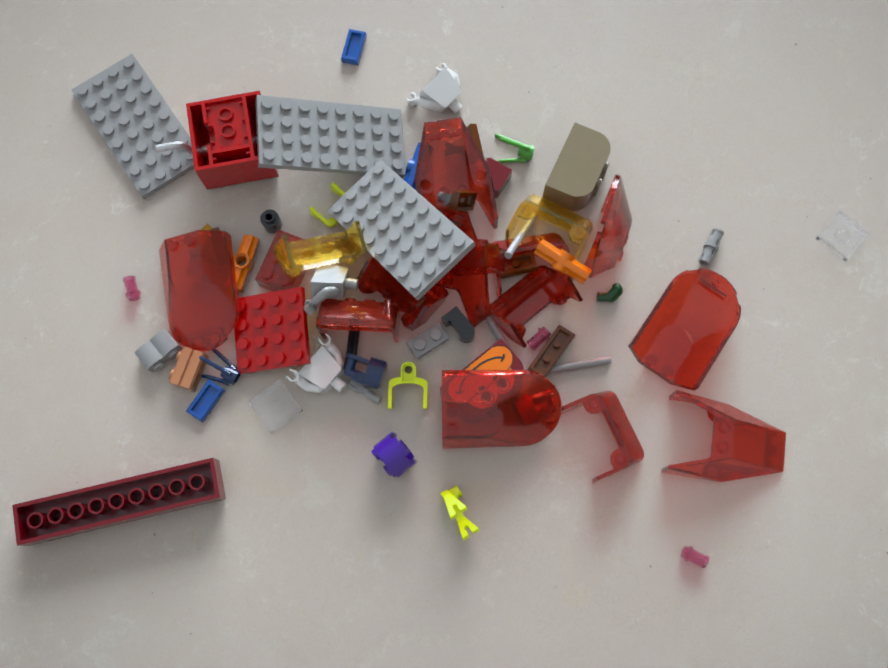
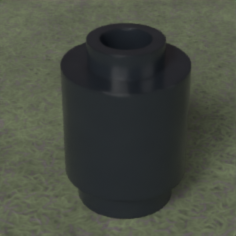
M266 210L261 214L260 221L268 233H277L281 230L282 221L276 211Z

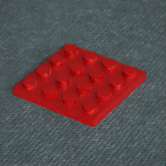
M296 287L232 299L237 370L240 371L239 374L243 375L311 364L307 313L304 310V303L306 301L305 288Z

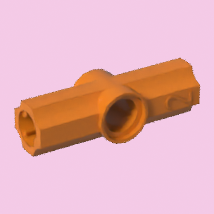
M249 234L243 236L239 250L232 260L233 266L226 283L227 288L236 292L243 291L248 274L253 269V260L260 243L259 238ZM247 260L245 265L239 266L240 262Z
M542 239L534 252L535 255L550 263L551 267L564 275H569L581 284L585 283L592 272L590 268L575 260L576 258L563 249L556 248L544 239Z

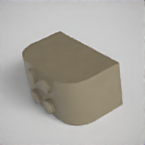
M576 122L574 123L545 184L543 201L567 211H579L587 206L591 197L596 196L610 164L607 162L611 147L606 136Z

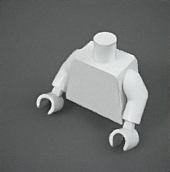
M442 63V69L436 67L437 76L418 94L419 97L414 92L410 93L413 99L407 98L408 104L442 112L448 106L454 113H457L462 108V105L456 99L462 92L458 75L447 68L445 63Z
M324 333L327 336V340L322 342L318 337V342L325 347L321 346L313 355L311 364L305 365L299 372L290 369L294 373V377L290 379L288 376H285L288 381H295L296 385L307 392L320 393L324 391L327 393L333 387L340 393L347 386V383L340 378L344 374L342 369L344 362L341 352L331 342L330 336Z

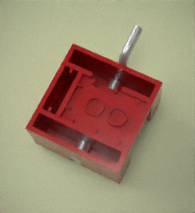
M260 90L187 103L191 146L179 141L155 145L157 153L182 149L189 154H193L195 172L207 190L279 177L278 169L258 167L256 96L261 95Z

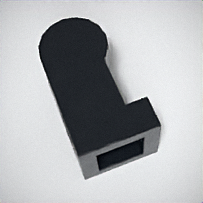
M457 306L441 317L444 326L447 328L451 325L458 333L461 342L470 343L474 340L475 329Z

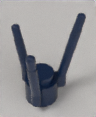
M210 345L209 348L229 367L225 366L223 368L209 359L200 356V360L221 371L220 376L223 379L202 374V377L227 386L230 384L234 385L241 375L239 374L240 371L237 370V366L233 365L216 348Z

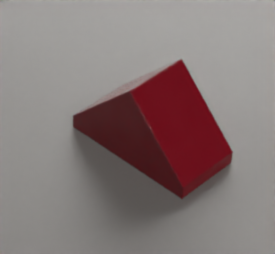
M489 157L486 158V169L495 199L499 197L511 179L512 169Z

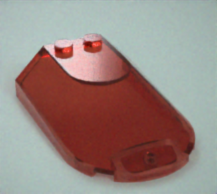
M615 174L601 209L603 215L600 223L604 224L602 232L597 231L584 264L592 270L589 278L613 268L617 261L621 262L624 253L623 248L629 237L633 218L621 175Z
M196 230L165 239L159 248V256L171 333L182 346L200 352L215 349L228 339L227 336L236 327L239 318V301L231 235L226 231Z
M708 269L686 270L678 274L669 283L628 347L641 365L669 384L695 391L700 387L739 322L741 305L738 303L736 290L726 278Z
M442 370V449L528 446L545 439L559 422L562 411L559 392L555 385L540 373L530 370Z

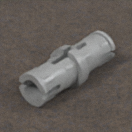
M712 229L708 241L704 243L703 253L698 260L701 265L710 266L714 254L719 250L718 245L724 235L722 230Z

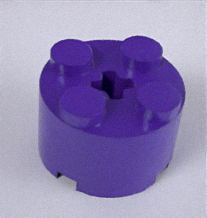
M392 431L374 445V449L371 452L377 460L384 462L385 466L383 468L389 476L399 478L415 465L417 460L413 459L414 455L402 440H397V434Z

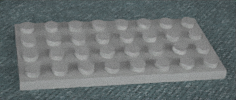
M133 54L72 89V92L143 199L148 198L194 169L193 154H189L182 149L157 153L155 145L179 141L191 146V138Z
M263 95L256 96L258 167L365 175L375 164L382 160L401 178L405 177L406 165L401 109Z
M382 160L375 164L327 210L417 301L476 246L472 239Z

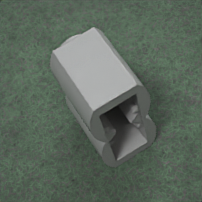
M163 329L154 335L150 341L140 346L135 351V354L147 370L153 373L162 370L165 367V363L170 359H175L177 353L183 348L170 331Z

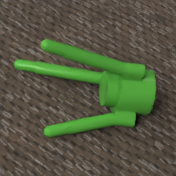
M495 134L499 141L518 147L517 156H521V158L499 159V163H526L527 160H532L535 146L523 144Z

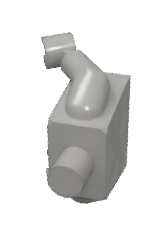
M320 262L311 280L312 300L308 299L304 303L305 312L311 315L317 310L315 305H319L324 300L343 299L347 290L357 291L359 280L349 278V269L347 267Z

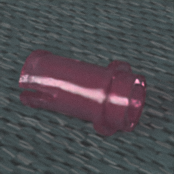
M135 276L124 277L123 282L127 292L125 294L126 298L130 301L138 300L141 291L138 290Z
M545 327L538 328V332L526 343L535 351L546 339H549L551 333Z
M685 546L681 552V557L684 558L685 562L690 561L702 568H705L709 562V556L694 550L692 546Z

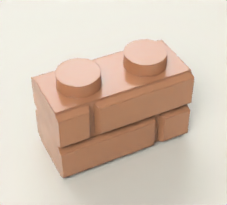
M184 346L182 351L177 353V364L175 369L173 368L169 373V383L173 386L195 392L207 364L200 360L199 357L203 356L209 359V356Z

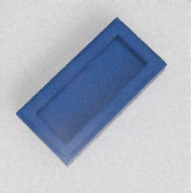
M349 29L341 57L342 63L359 66L367 36L366 32Z
M208 379L186 412L199 421L204 422L226 390Z

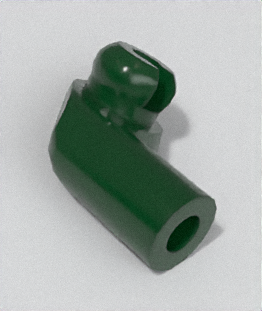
M614 283L607 293L597 292L596 301H616L622 295V286L619 283Z

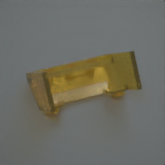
M529 195L518 206L506 229L505 240L509 241L520 218L530 220L537 215L538 218L569 232L571 242L579 246L574 255L575 260H578L592 233V222L538 195Z
M359 220L355 221L346 231L288 242L287 235H283L273 247L275 256L284 273L289 274L290 277L302 274L301 271L345 262L346 265L357 262L356 259L367 251Z

